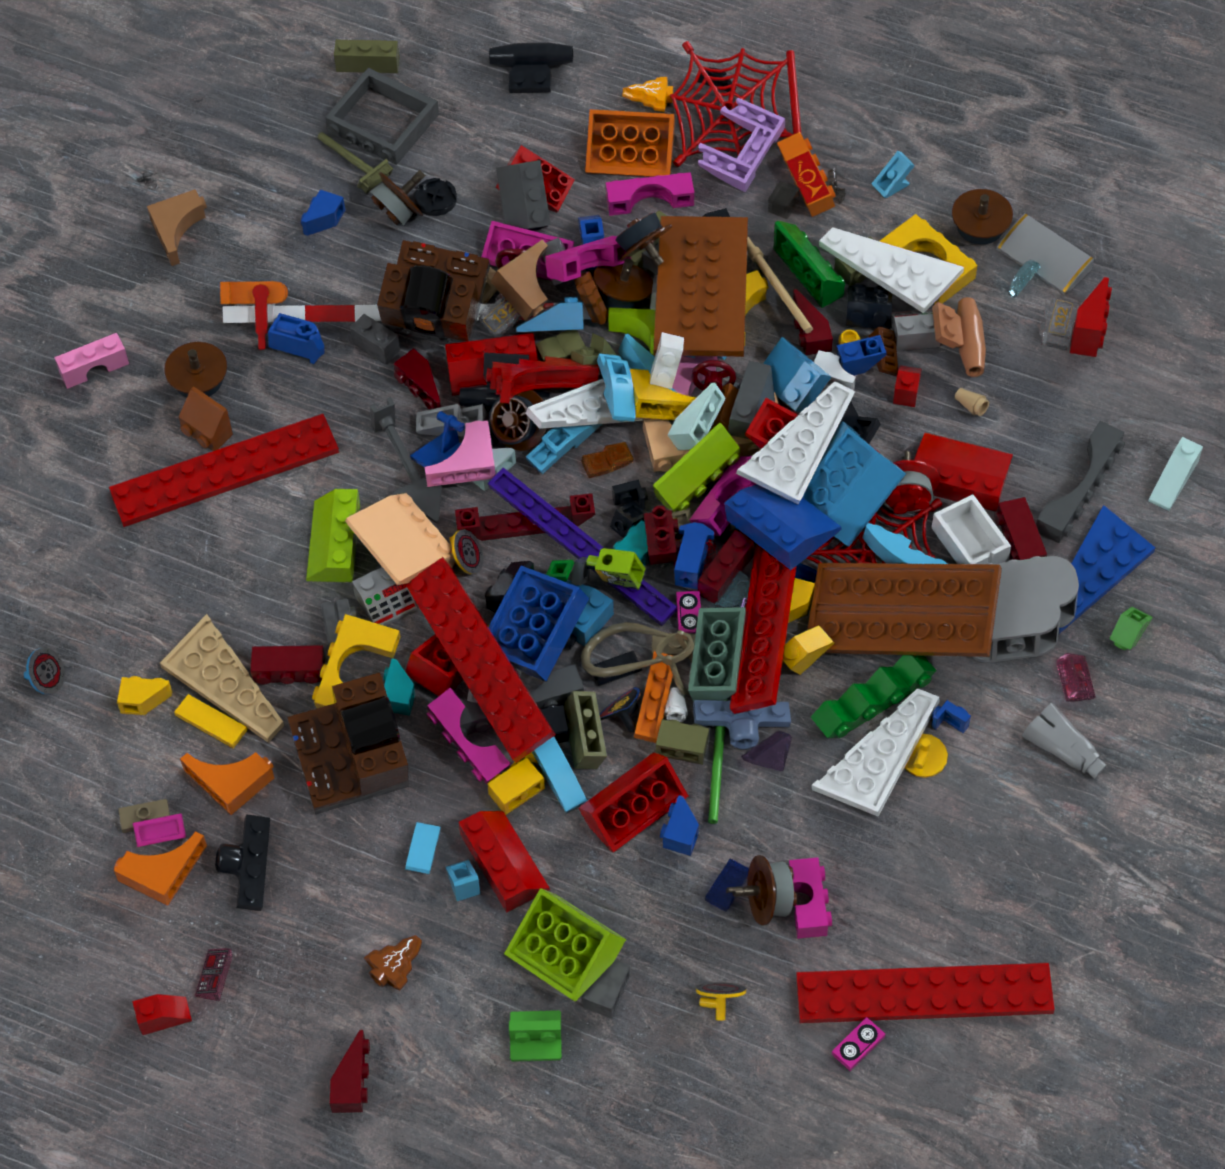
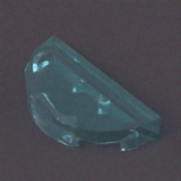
M1035 260L1027 261L1015 275L1008 294L1014 298L1017 297L1039 270L1040 264Z
M742 571L738 572L715 603V608L741 607L743 599L748 598L750 581Z

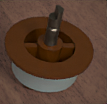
M419 170L402 188H399L380 172L379 175L383 183L370 191L373 195L371 197L372 202L381 211L385 208L388 218L396 226L399 223L404 226L413 213L422 217V212L409 199L407 194L426 175Z
M757 855L752 859L748 871L747 886L727 887L726 893H733L734 897L748 896L752 915L761 926L768 925L773 916H788L792 906L797 904V895L793 886V868L783 861L769 864L763 855Z

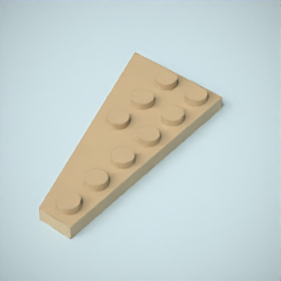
M207 614L160 662L162 669L246 726L269 743L284 727L280 716L270 702L266 700L258 685L254 683L246 668L231 647L225 642L222 634L216 629Z

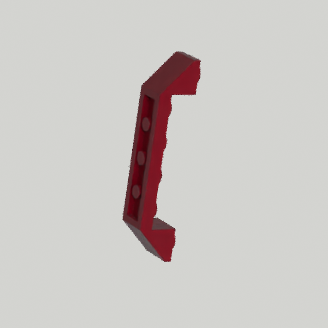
M592 493L569 496L570 506L555 508L577 527L595 515ZM478 507L455 510L457 531L468 530L481 541L545 533L520 512L479 517Z

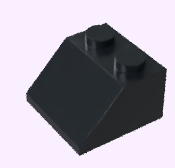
M531 561L511 562L507 569L504 568L500 572L494 586L491 585L485 593L487 609L496 613L520 566L534 570V563Z

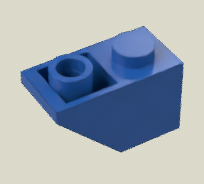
M320 190L317 196L312 198L308 211L304 212L301 217L304 235L308 236L337 226L345 212L344 198Z
M881 335L837 345V356H840L839 363L847 373L854 376L867 372L886 356V350Z
M679 795L676 804L671 803L668 811L670 820L668 824H663L660 838H663V848L691 856L699 836V824L684 797Z

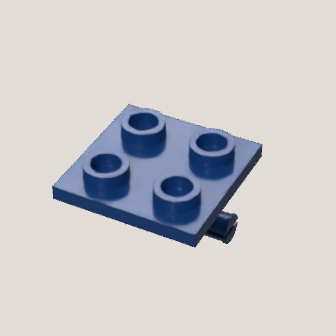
M443 411L437 414V420L444 423L443 433L411 454V460L423 467H427L448 459L457 451L461 445L457 431L462 432L465 429V424L458 421L454 415H447Z

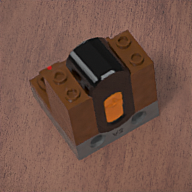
M403 240L397 265L387 263L377 303L382 325L397 334L443 344L472 341L490 269L489 259L462 251H451L437 248L430 244Z
M380 672L332 686L334 704L287 717L315 815L409 787L407 759L400 740L394 712L387 697Z

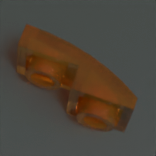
M626 442L606 445L604 451L583 455L581 459L589 478L616 471L634 461Z

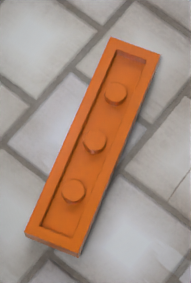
M654 651L652 659H656V651ZM663 662L650 665L633 738L653 743L657 741L673 676L670 666Z

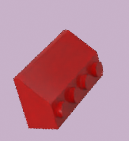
M533 333L445 344L452 396L460 395V387L487 384L483 376L484 353L529 355V360L538 361Z
M653 752L578 809L589 828L614 853L666 814L671 803L676 804L679 795L686 799L688 794L668 758Z
M479 811L458 822L462 839L506 913L533 900L540 888L550 891L548 884L503 811Z

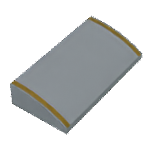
M1026 213L1017 220L996 247V250L1065 296L1092 270L1094 258Z

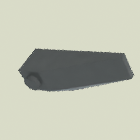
M749 360L730 416L728 428L730 435L749 439L745 433L765 398L775 402L770 365Z

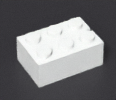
M974 495L934 513L932 530L957 564H996L1008 561L1011 545Z

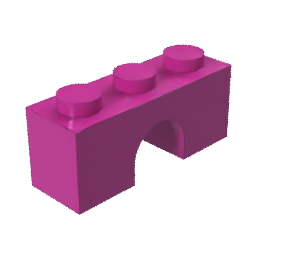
M818 857L789 860L788 866H791L794 872V891L796 893H805L811 898L809 903L795 906L794 918L797 939L827 936L828 927L832 926L831 911L826 912L825 904L829 903L828 890L823 889L822 881H825L824 866L819 865Z

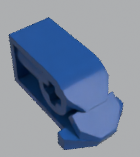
M279 313L268 330L269 348L308 358L312 364L325 353L318 328L310 321Z
M693 522L681 525L679 528V534L683 535L674 574L675 586L698 590V580L702 576L707 557L708 545L706 542H709V539L714 540V531L704 524Z

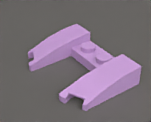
M737 98V107L728 110L724 106L721 108L720 114L751 131L750 138L737 159L700 143L699 151L703 152V160H698V165L729 185L746 192L755 178V172L771 145L777 142L783 132L785 118Z

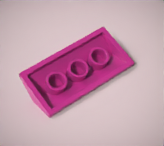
M491 221L481 257L488 258L490 265L497 267L495 263L496 256L504 249L519 248L526 251L542 239L547 243L558 237ZM559 238L566 250L574 247V241ZM508 256L502 258L504 266L510 262ZM541 256L537 260L536 277L552 281L551 278H547L546 264L543 256Z

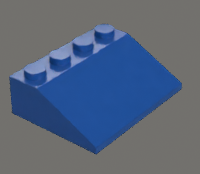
M758 484L741 489L724 502L727 521L790 570L842 530L839 524L803 497L798 505Z
M520 566L489 625V629L514 668L530 676L547 681L589 598L580 587Z

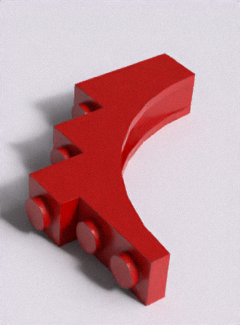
M545 356L544 362L519 359L518 364L492 361V368H487L486 382H490V389L496 390V395L500 396V403H509L513 396L524 391L542 388H579L598 381L599 366L598 364L582 365L571 359Z

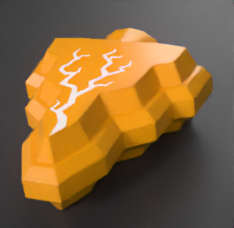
M657 77L655 80H649L643 84H634L623 88V97L631 101L641 102L644 106L652 107L654 111L665 112L667 103H673L670 98V94H673V86H668L667 77Z

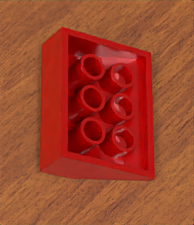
M924 433L914 460L928 463L938 471L940 482L933 491L934 496L958 502L974 495L984 509L997 512L1013 454Z

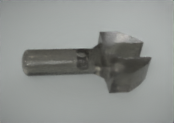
M830 169L828 171L829 186H832L840 205L845 199V188H838L836 170Z

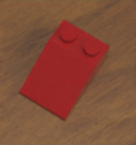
M765 398L745 435L762 449L768 441L798 415Z
M436 634L411 652L405 670L411 679L438 696L449 688L454 690L463 679Z

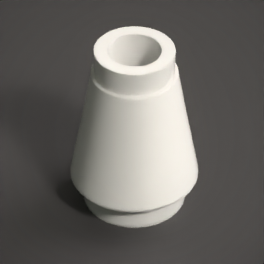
M673 687L669 690L664 715L667 720L673 719L682 723L688 716V710L684 694L679 691L678 687Z

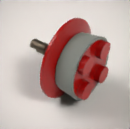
M905 451V456L902 457V460L893 463L902 469L906 475L884 502L896 514L917 512L929 508L934 499L933 491L940 482L939 473L933 466L922 461L911 460V453Z

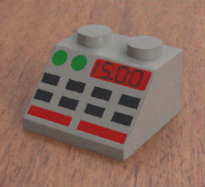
M928 309L925 313L919 310L891 313V326L896 337L897 351L940 347V343L935 338L932 309Z
M383 567L352 581L354 595L370 622L386 626L417 611V606L406 585H397Z

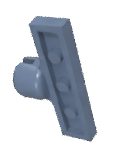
M694 700L693 703L694 723L702 726L727 727L730 734V743L734 748L740 750L751 749L758 744V727H790L791 724L789 702H776V705L734 714L730 710L731 701Z

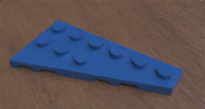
M1104 505L1071 563L1076 570L1079 582L1076 614L1068 625L1059 628V634L1155 551V547Z

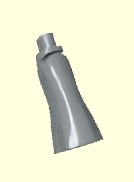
M1050 703L1041 712L1040 716H1037L1028 725L1022 734V737L1058 757L1074 769L1082 770L1083 774L1087 772L1094 779L1107 766L1099 759L1101 755L1097 753L1092 743L1072 725L1054 703Z

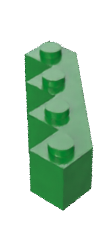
M902 655L893 667H879L866 683L852 684L839 700L824 701L811 716V719L827 738H842L892 705L899 703L917 688L920 689L928 685L932 680V675L937 670L924 655Z

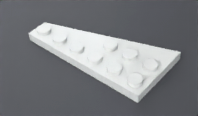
M833 227L819 240V247L922 313H925L964 272V267Z
M603 379L532 405L526 411V415L539 429L621 423L612 419L603 394L606 387ZM635 418V421H643V418Z
M834 381L813 403L801 411L794 420L790 421L759 452L757 451L747 463L742 465L736 474L799 505L855 391Z
M917 688L897 707V710L891 716L884 718L880 722L879 727L873 732L870 731L845 754V758L836 766L833 765L821 780L814 782L812 790L879 816L930 721L933 711L938 706L939 696Z

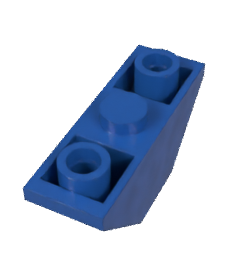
M600 215L578 217L582 245L604 238ZM598 266L586 268V271L595 270Z

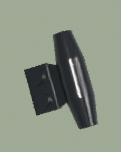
M549 42L513 43L489 49L490 65L512 68L509 71V93L551 92L552 74L549 67L573 63L574 58L573 46Z
M484 353L483 376L485 381L487 368H492V361L518 364L519 359L529 360V355ZM486 382V385L460 387L459 406L472 407L483 404L486 410L490 412L493 404L500 396L496 395V390L490 389V382ZM533 389L543 401L550 399V392Z

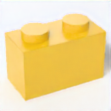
M527 757L517 763L514 762L507 771L497 774L487 783L489 796L505 815L545 789L544 777Z

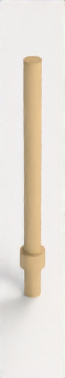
M748 237V256L753 262L757 263L804 332L810 333L813 327L763 258L762 251L759 247H755Z

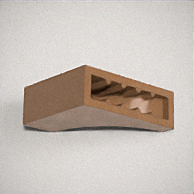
M196 189L147 206L152 225L172 266L180 263L178 245L183 234L193 224L206 218L204 209L207 208L203 196L199 197Z
M543 239L497 270L491 280L496 289L525 320L541 314L545 310L543 306L548 300L542 292L536 277L537 260L541 258L548 247Z

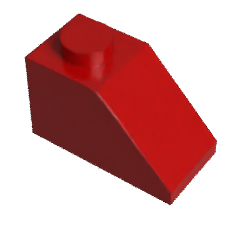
M900 365L895 384L893 404L915 407L922 373L921 368Z
M156 994L132 1001L142 1035L192 1021L187 998L184 996Z

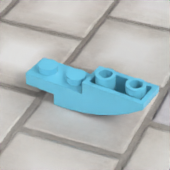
M599 353L597 363L606 385L603 394L612 419L620 422H634L635 396L628 362L622 360L618 355Z
M602 424L552 428L541 438L542 442L526 456V459L541 474H544L573 446L577 448Z
M870 523L866 525L862 538L871 550L887 564H948L942 559H935L925 555L920 550L909 548L911 540L901 534L887 531L879 525Z

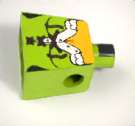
M607 548L600 550L599 557L589 555L586 563L587 569L595 570L603 581L636 590L640 589L646 569L635 552Z

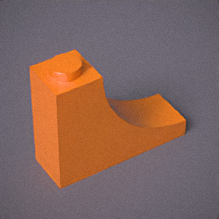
M256 752L242 761L227 765L208 764L195 759L188 753L180 758L183 770L230 815L275 778L272 770L274 766L271 761L265 756L262 758Z
M195 831L183 845L164 854L139 855L126 851L124 856L120 857L114 866L117 880L168 906L207 847L204 835Z

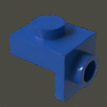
M947 700L942 707L937 706L931 715V718H933L932 728L936 730L945 721L958 731L964 733L969 727L971 715L963 707H957Z

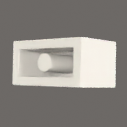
M662 332L651 368L650 384L672 389L683 353L684 337Z

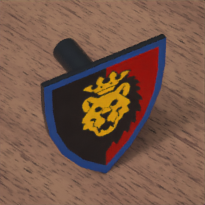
M632 688L606 707L599 714L600 721L618 714L628 731H634L636 724L631 715L638 708L636 702L641 695L639 688Z

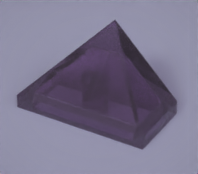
M777 731L741 757L744 761L754 765L783 771L792 737L788 733Z

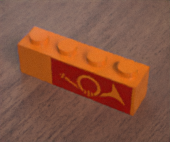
M801 132L777 142L781 155L811 217L835 207L833 198L836 197L831 185L827 187L825 182L828 179L824 170L819 171L818 169L820 162L816 154L812 155L810 152L813 149L809 139H804Z

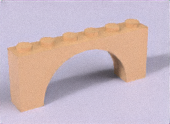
M774 392L775 403L778 404L776 393ZM643 418V431L654 472H666L690 450H678L668 437L672 427L669 420ZM731 436L740 447V457L753 456L757 451L761 450L749 439Z

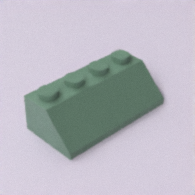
M745 607L699 608L688 688L693 702L694 700L724 701L736 693L746 615Z

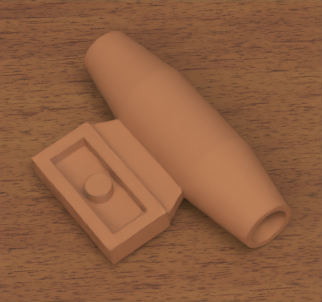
M970 297L959 300L957 314L951 307L937 302L932 306L936 341L950 348L959 347V353L968 376L978 377L982 375L985 367L986 345L983 321L976 301Z

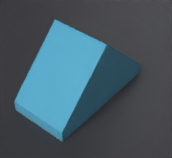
M469 860L446 867L456 901L480 894L479 879Z

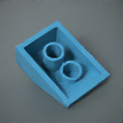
M577 296L565 297V301H560L536 317L533 316L517 325V332L584 329L583 301H578Z
M781 337L763 363L771 366L773 388L776 395L794 411L798 412L803 411L813 403L831 379L828 373L783 337Z
M567 579L566 583L572 584V581ZM572 584L580 587L589 598L571 633L577 637L576 641L585 646L589 639L597 634L614 615L613 600L595 588L583 584L581 586Z

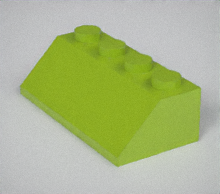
M721 423L716 425L653 484L655 497L668 510H672V513L686 510L690 505L689 501L695 496L697 498L706 491L707 484L711 481H717L723 475L722 470L728 465L733 466L739 460L740 447Z
M334 489L314 501L306 581H353L357 536L345 520L347 517L360 511L358 489Z

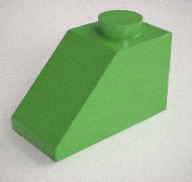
M1130 607L1120 615L1109 639L1114 641V645L1123 650L1128 648L1131 650L1136 646L1153 617L1134 607Z

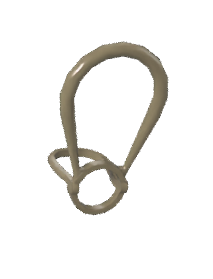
M624 622L604 628L591 637L583 647L580 661L586 672L592 676L603 678L621 675L663 662L670 666L679 691L684 695H690L688 689H685L675 663L689 657L692 663L695 643L691 635L681 630H678L677 633L669 634L642 624ZM628 631L665 637L656 647V659L608 668H600L591 664V652L597 644L616 633ZM679 640L684 649L683 652L675 656L662 655V650L667 644Z

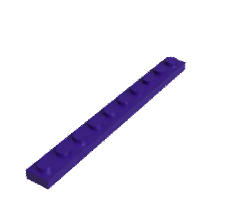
M502 468L488 482L490 489L577 559L581 557L588 558L589 555L599 557L600 550L604 547L505 468ZM642 579L639 590L608 583L661 626L677 611V606L644 579Z

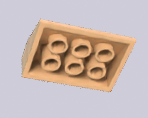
M407 493L388 496L347 517L345 520L347 525L397 585L409 583L419 573L442 557L447 560L451 568L456 562L452 553V545L447 542Z

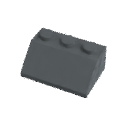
M541 161L496 168L505 224L523 229L551 225Z

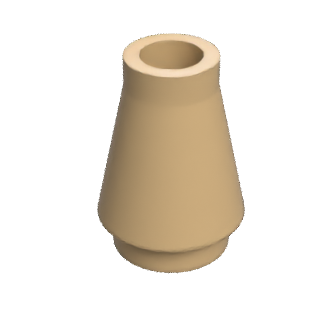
M960 388L955 394V400L959 401L974 416H982L989 407V401L984 395Z

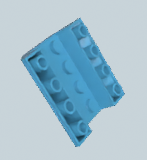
M842 421L836 429L803 498L841 526L842 530L834 535V537L849 547L906 473L891 460L875 450L855 430Z

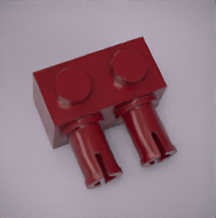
M656 506L651 513H644L650 564L676 562L677 553H679L681 546L680 539L675 538V532L679 531L678 518H673L672 510H666L664 506Z

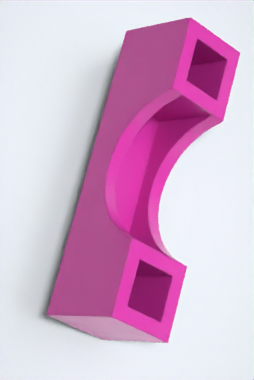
M691 172L606 182L609 216L629 214L637 202L649 197L663 199L672 208L694 206V188Z
M609 236L545 256L547 278L566 282L581 277V271L586 268L617 266L624 263L620 259L626 252L615 241L616 236Z
M752 456L740 457L733 466L727 468L689 519L691 523L696 522L706 525L714 531V536H720L730 523L726 518L724 502L741 489L756 485V483L736 474L737 470L747 463Z
M449 688L427 705L426 709L429 712L426 715L434 725L438 723L444 730L441 734L449 744L453 742L459 749L456 753L464 763L468 761L474 768L471 772L479 782L483 780L487 784L497 774H500L509 767L510 762L496 745L480 747L470 743L464 737L460 728V718L465 706L453 690Z

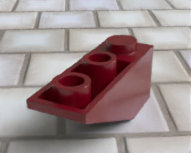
M793 289L794 302L813 327L810 333H805L794 317L795 329L800 331V334H798L800 347H804L805 355L817 354L819 350L832 352L833 337L828 320L797 289Z
M413 348L394 362V376L400 384L404 383L409 388L414 397H419L429 410L441 408L440 398L429 361Z
M359 1030L330 1079L329 1104L332 1113L363 1112V1103H368V1088H364V1079L369 1078V1063H365V1054H370V1040L365 1039L363 1030Z

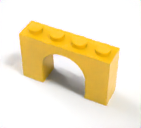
M917 214L880 240V242L913 252H929L939 257L942 261L964 267V272L934 304L937 302L943 304L976 278L978 265L970 257L968 258L956 245L950 243L942 233L933 229L925 219H921Z
M345 614L343 621L339 620L335 634L338 635L335 643L331 642L329 646L328 656L330 658L328 664H324L321 669L320 678H322L320 687L316 686L312 695L316 708L334 704L332 686L343 683L339 676L340 668L343 661L349 655L358 651H369L394 658L401 638L400 631ZM376 699L341 708L340 711L345 712L375 703Z

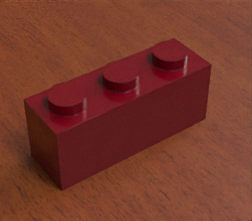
M1022 497L1000 502L994 517L997 526H1001L1003 536L1011 545L1010 560H1025L1035 556L1047 557V552L1026 498Z
M737 530L733 532L698 580V591H700L701 597L716 605L720 603L755 554V542Z
M323 645L252 647L250 670L254 683L262 685L278 682L284 684H292L294 682L314 684L321 682L320 672L325 664Z

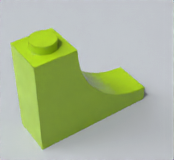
M609 308L608 331L625 333L640 339L648 346L650 353L654 355L656 310Z

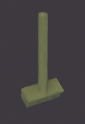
M323 132L319 133L318 139L366 173L365 176L359 179L357 187L361 188L366 194L381 183L380 172L387 177L392 174L393 168L387 159L373 169Z

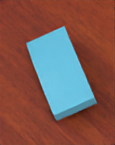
M416 823L406 862V870L430 874L441 827Z

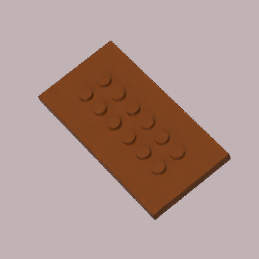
M661 216L660 223L662 227L672 224V228L659 239V256L662 257L664 262L658 266L654 355H656L663 332L684 337L682 356L744 357L748 217Z
M818 563L807 630L819 625L833 640L834 644L825 653L990 657L1002 568L999 564Z

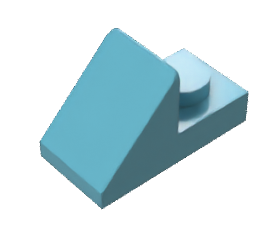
M897 151L872 182V185L884 198H888L910 184L905 178L915 165L902 152Z

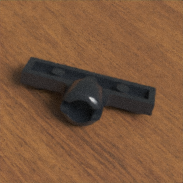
M246 814L242 844L222 843L217 850L215 859L216 870L219 873L236 875L239 879L236 908L261 911L263 908L270 830L269 817Z

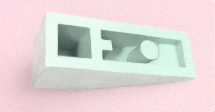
M711 383L675 419L668 437L678 450H691L708 434L726 399L715 383Z
M1184 437L1181 438L1148 500L1149 502L1170 511L1198 464L1203 446Z

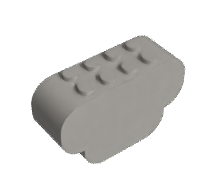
M1035 556L1025 560H1009L1004 563H996L1001 566L1002 572L990 657L972 658L983 663H993L1037 657L1049 653L1058 642L1059 628L1068 625L1076 614L1079 582L1074 566L1066 559L1057 556Z

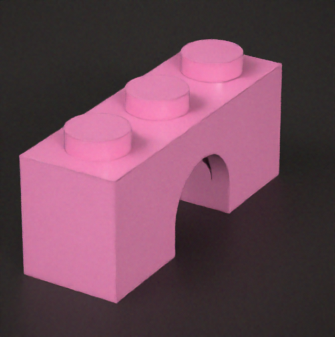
M117 333L54 357L67 389L88 381L87 372L95 366L104 365L108 372H111L129 364L125 348Z

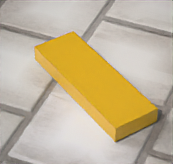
M189 694L174 711L175 716L233 749L247 732L246 726Z

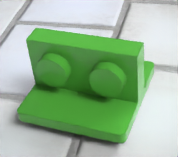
M519 1011L510 1013V1060L512 1062L556 1061L562 1059L561 1011Z

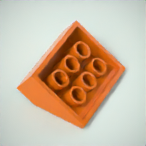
M590 109L585 173L643 177L670 175L675 115Z

